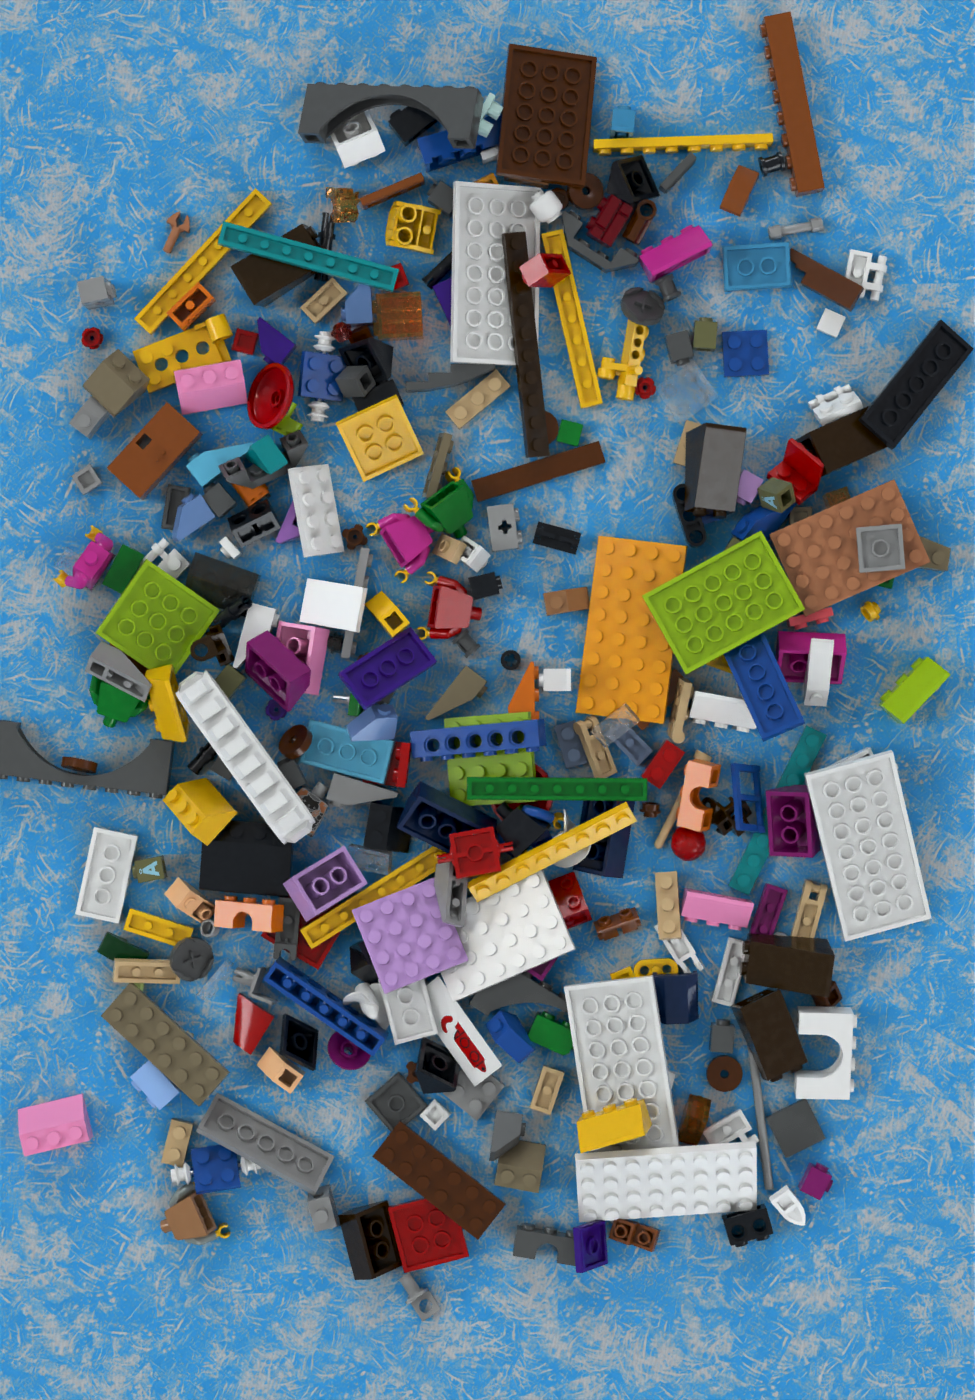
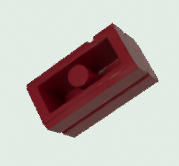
M612 194L600 200L597 209H599L596 217L591 216L585 226L588 229L586 236L597 241L605 248L612 247L634 209Z

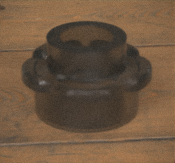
M335 632L333 636L329 635L327 649H331L332 654L334 652L341 653L343 635H337V632Z

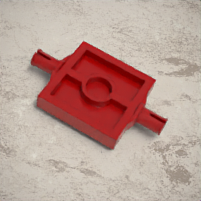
M494 826L449 834L451 843L450 853L437 855V859H439L437 861L438 864L452 862L455 867L456 879L502 872L500 865L501 853L514 851L513 842L499 844L495 836Z

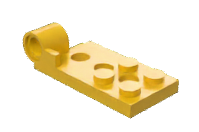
M225 314L213 316L195 325L194 328L132 351L139 369L150 379L147 386L149 394L176 384L175 370L232 360L224 341L233 336ZM202 342L209 345V351L204 355L197 352V346ZM182 350L187 351L189 355L188 360L183 363L178 362L176 359L177 353ZM162 358L166 359L168 362L167 368L163 371L157 370L156 362Z

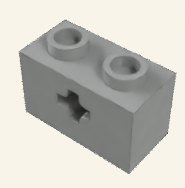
M104 276L77 282L81 303L88 310L115 304L113 299L117 297L115 286Z
M513 503L488 506L487 514L492 552L519 549L518 544H522L523 541L521 530L517 531L516 522L520 521L518 508H514ZM505 521L507 525H511L512 527L508 529L507 534H504L503 530H499L498 528L501 527L502 522Z

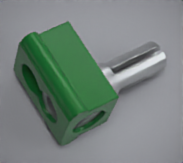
M350 693V696L333 695V698L347 699V701L332 699V701L348 704V715L359 716L364 712V709L352 693Z

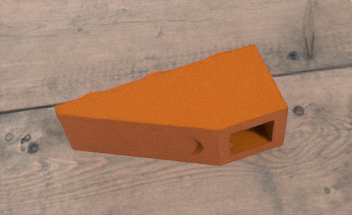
M530 662L508 705V713L531 712V720L539 719V711H535V702H539V688H534V679H539V666H534V662Z

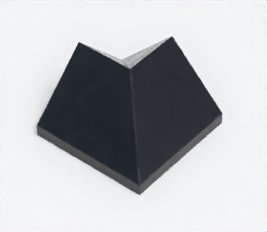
M643 155L616 160L612 163L606 193L612 194L631 204L660 196Z
M369 337L338 348L346 366L367 365L375 382L391 377L393 346Z
M362 940L350 946L351 973L370 985L378 983V976L364 941Z
M284 1014L279 1054L312 1071L316 1070L319 1030L288 1014Z
M425 1037L422 1038L415 1073L423 1094L454 1092L457 1087L460 1065L447 1048Z

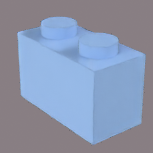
M149 1060L130 1076L132 1079L131 1084L139 1092L142 1090L147 1096V1102L153 1108L157 1107L159 1110L181 1091Z

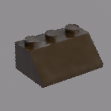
M387 1200L353 1208L338 1215L355 1280H371L402 1266L388 1212L389 1205Z

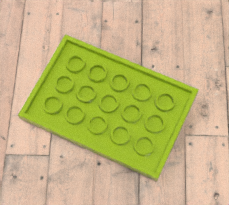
M762 531L753 534L642 595L685 675L805 610Z

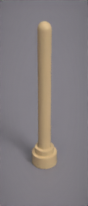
M696 750L693 756L694 759L711 762L713 758L700 750ZM680 793L654 843L656 849L663 847L676 821V811L681 801Z

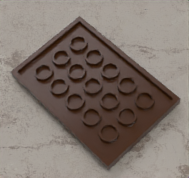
M509 43L502 107L504 108L501 113L495 175L578 188L585 187L597 57Z

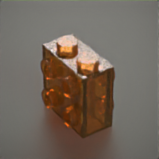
M420 291L376 294V300H372V313L377 314V322L373 323L374 336H378L379 341L424 339Z

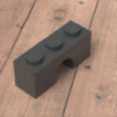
M522 1223V1226L517 1225L513 1256L535 1259L536 1251L541 1245L552 1244L558 1251L557 1263L575 1266L573 1230H566V1233L557 1232V1228L546 1226L544 1229H539L530 1223Z

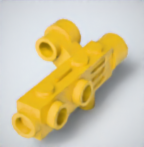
M629 319L621 363H615L613 358L602 357L597 377L614 380L615 376H618L616 398L633 401L638 375L643 372L640 363L645 357L643 345L644 340L648 337L649 328L638 325Z

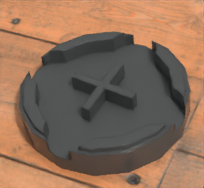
M641 287L627 290L623 295L620 305L623 314L630 321L643 326H651L660 322L664 314L665 305L655 292L651 290L649 292L644 291V288Z
M194 936L186 937L177 942L170 954V967L173 973L182 980L189 982L205 977L211 970L214 962L211 946L203 939Z

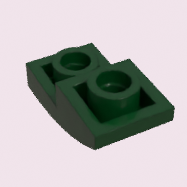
M108 931L97 950L98 953L114 961V958L147 959L149 956L147 950L130 944L127 939Z

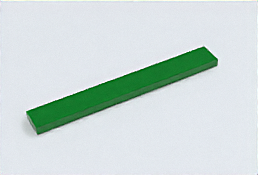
M467 777V800L647 801V778Z

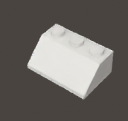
M694 691L689 707V717L693 718V723L705 725L706 721L715 722L714 727L727 729L728 725L737 726L736 731L749 733L750 729H756V725L743 699Z

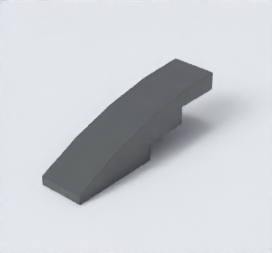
M451 364V373H428V381H406V393L430 392L468 383L492 373L495 370V364Z

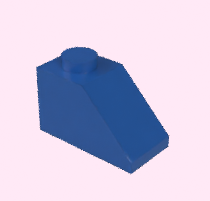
M500 1010L485 1024L495 1043L517 1063H521L535 1050L517 1015Z

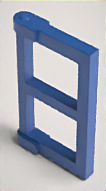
M732 763L730 765L736 830L760 834L765 833L760 766ZM739 772L753 773L754 795L741 794ZM741 801L755 802L757 825L743 823Z

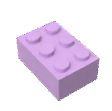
M345 846L283 883L306 922L368 884Z

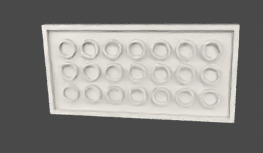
M463 181L453 182L450 363L516 366L502 234L526 232L528 259L530 260L540 253V222L530 210V204L533 202L531 197L541 188ZM532 287L538 343L539 287Z
M889 750L804 773L845 942L931 919L893 751Z
M654 976L565 985L564 991L583 1112L589 1110L599 1112L603 1110V1107L610 1104H615L616 1106L624 1105V1101L631 1098H637V1101L644 1099L652 1122V1126L647 1134L613 1145L622 1147V1150L680 1146Z
M756 1141L575 1154L579 1222L757 1210Z

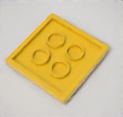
M397 394L335 422L363 482L424 454Z

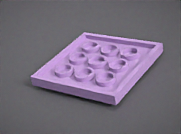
M435 877L352 910L384 994L468 961L455 926L442 922L434 887Z

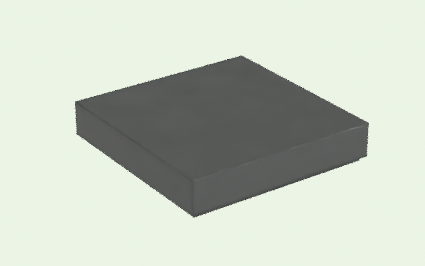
M397 1072L365 1100V1103L390 1131L395 1128L400 1120L404 1124H408L428 1106L400 1072Z
M801 1099L765 1117L785 1158L826 1139L806 1099Z

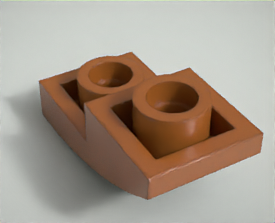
M738 165L721 202L720 209L740 217L749 201L750 193L759 178V173Z
M619 1218L613 1221L609 1238L626 1245H634L654 1252L660 1230L632 1220Z

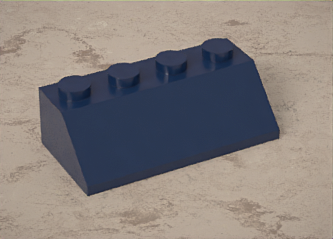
M421 781L408 797L397 824L398 829L446 853H450L451 847L449 834L494 826L495 836L497 835V819Z
M583 801L580 825L624 802H627L632 812H634L635 801ZM631 825L592 844L588 855L580 863L574 865L573 870L604 877L623 878Z

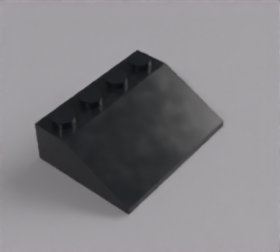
M231 820L208 846L202 842L199 890L289 897V893L283 883L291 878L294 843L287 842L284 845L267 823Z

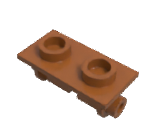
M635 907L623 909L611 916H603L593 922L599 940L604 939V941L619 936L617 928L621 927L623 934L642 926Z

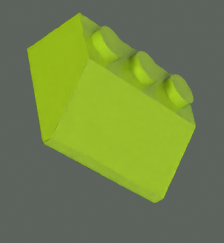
M928 656L918 657L910 666L913 669L907 675L903 673L895 681L897 686L892 691L888 689L879 698L881 700L879 706L896 723L904 724L951 675Z

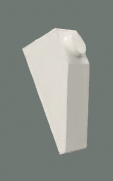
M254 603L248 608L233 663L234 668L239 669L245 662L246 645L249 640L267 630L271 633L273 627L277 628L280 615L277 614V609Z
M811 638L803 683L804 705L824 707L827 705L834 640Z

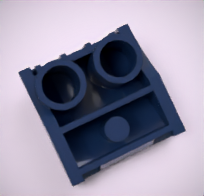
M697 971L678 974H657V972H653L661 1023L666 1025L689 1024L699 1019Z

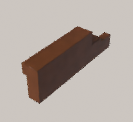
M792 248L790 249V261L796 264L797 270L805 273L801 281L802 286L851 312L864 290L863 286Z

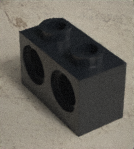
M268 499L227 518L231 532L241 548L281 528L277 515Z
M765 1204L757 1205V1210L738 1211L722 1215L731 1246L742 1247L747 1245L750 1240L762 1241L768 1239L769 1235L774 1234ZM763 1219L765 1223L762 1228L757 1229L753 1227L754 1221ZM741 1225L743 1227L742 1233L735 1235L731 1232L734 1226Z

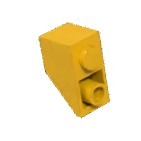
M382 590L365 603L366 608L391 638L401 633L410 625L407 618Z

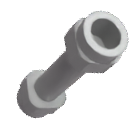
M819 217L811 218L809 222L784 227L774 225L768 227L769 239L778 240L784 235L811 231V233L823 231L822 218Z

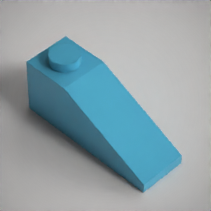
M253 443L206 451L201 454L197 452L188 459L189 463L186 467L201 487L205 489L222 475L218 467L219 465L237 457L242 460L246 457L248 449Z

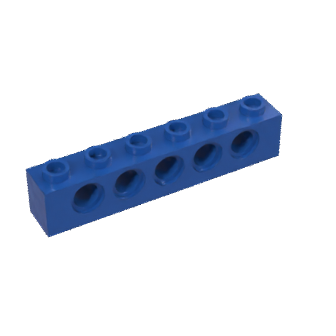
M544 719L410 731L412 758H420V762L434 761L433 756H441V760L455 759L454 754H462V758L476 757L475 752H483L484 756L497 755V750H504L505 754L518 753L519 748H526V752L540 751V746H547ZM519 731L523 732L524 734V740L522 743L519 742V740L517 739V734ZM498 733L503 737L501 744H498L496 741ZM477 735H479L482 740L480 746H477L475 743V737ZM456 737L460 740L459 748H456L454 745ZM435 739L439 742L438 750H435L433 747Z
M279 957L263 978L265 982L372 1057L389 1034L349 1004L344 1005L343 1000L282 957Z

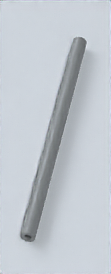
M748 1047L765 1190L774 1189L760 1072Z

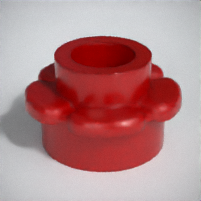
M87 328L82 333V344L90 349H97L99 344L103 342V335L100 334L98 328Z
M649 377L639 378L635 387V394L639 395L642 399H648L651 395H654L656 386H654L653 379Z

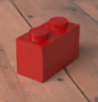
M538 253L519 267L522 279L529 287L551 288L571 274L562 254Z
M665 739L640 776L647 778L648 782L661 789L685 752Z

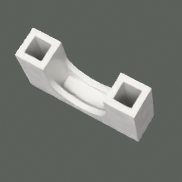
M797 1006L796 1028L798 1034L829 1036L839 1043L840 1053L836 1062L827 1069L818 1071L799 1070L794 1072V1094L796 1099L850 1100V1092H854V1079H851V1071H855V1058L852 1057V1050L856 1049V1036H853V1028H857V1015H854L851 1007Z

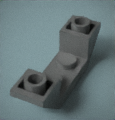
M564 211L562 213V224L567 247L570 251L604 273L637 266L639 262L637 253L627 247L625 250L620 247L610 262L606 254L599 250L594 252L589 248L590 244L579 238L576 240L575 237L583 226V222L580 221L581 217L572 211L569 213Z
M297 430L279 438L284 451L282 454L287 459L288 464L271 475L255 464L245 469L239 457L229 460L218 467L226 482L254 489L287 474V469L297 466L308 447L305 437L300 430Z

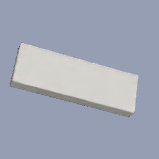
M728 937L711 999L712 1002L729 1007L735 1003L742 977L740 975V963L744 962L745 954L742 953L743 940Z

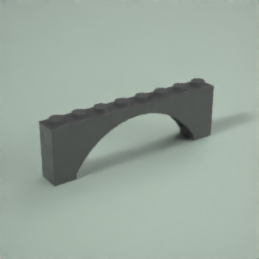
M317 82L316 84H307L298 134L305 143L326 144L327 138L352 117L375 107L403 105L417 108L435 118L447 130L448 140L453 148L475 149L484 98L479 89L471 86L465 88L443 86L441 88L429 85L412 87L406 84L400 86H390L387 84L371 86L365 83L358 85L337 83L336 85Z
M0 720V779H8V776L17 777L16 781L30 782V778L39 779V784L52 785V781L61 782L62 787L74 788V784H80L86 790H96V787H104L105 792L118 793L120 789L127 790L128 795L140 796L141 792L149 793L151 798L160 799L169 792L175 741L150 739V745L139 756L123 767L104 774L81 775L63 770L43 758L26 739L20 728L21 722Z
M527 971L475 993L469 1002V1005L487 1016L493 1010L519 1003L550 1005L568 1013L565 994L560 992L558 995L551 990L553 986L545 981H540L539 983Z

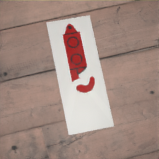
M437 976L426 985L438 1030L437 1035L475 1087L503 1065L457 1001L452 1002L447 987L440 977Z

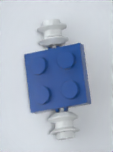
M319 331V335H314L318 339V344L313 345V347L320 352L302 351L298 396L315 399V401L307 405L312 410L311 413L306 415L311 417L310 421L324 422V418H329L325 415V410L330 407L324 403V400L343 401V394L335 379L346 368L342 356L329 355L328 353L335 350L331 343L333 340H336V337H333L331 332Z
M222 1145L191 1149L193 1165L191 1171L190 1166L186 1162L182 1168H178L174 1164L175 1169H171L172 1183L176 1182L177 1186H179L180 1181H185L189 1185L192 1175L197 1195L241 1188L239 1175L241 1167L242 1172L246 1176H248L251 1170H254L257 1174V1170L261 1169V1167L244 1157H241L240 1163L235 1152Z

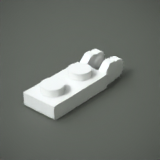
M658 924L653 927L658 933ZM682 929V939L662 940L684 973H691L683 962L689 957L692 958L695 967L699 971L704 969Z

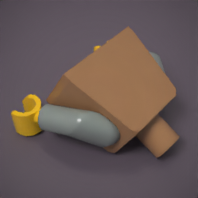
M191 1181L189 1185L185 1184L176 1190L169 1201L170 1208L164 1213L166 1219L160 1222V1227L164 1233L172 1231L176 1240H185L195 1245H203L214 1241L218 1236L228 1238L231 1234L230 1232L225 1234L220 1232L222 1228L229 1225L221 1223L217 1228L203 1194L196 1195L195 1182L192 1183Z

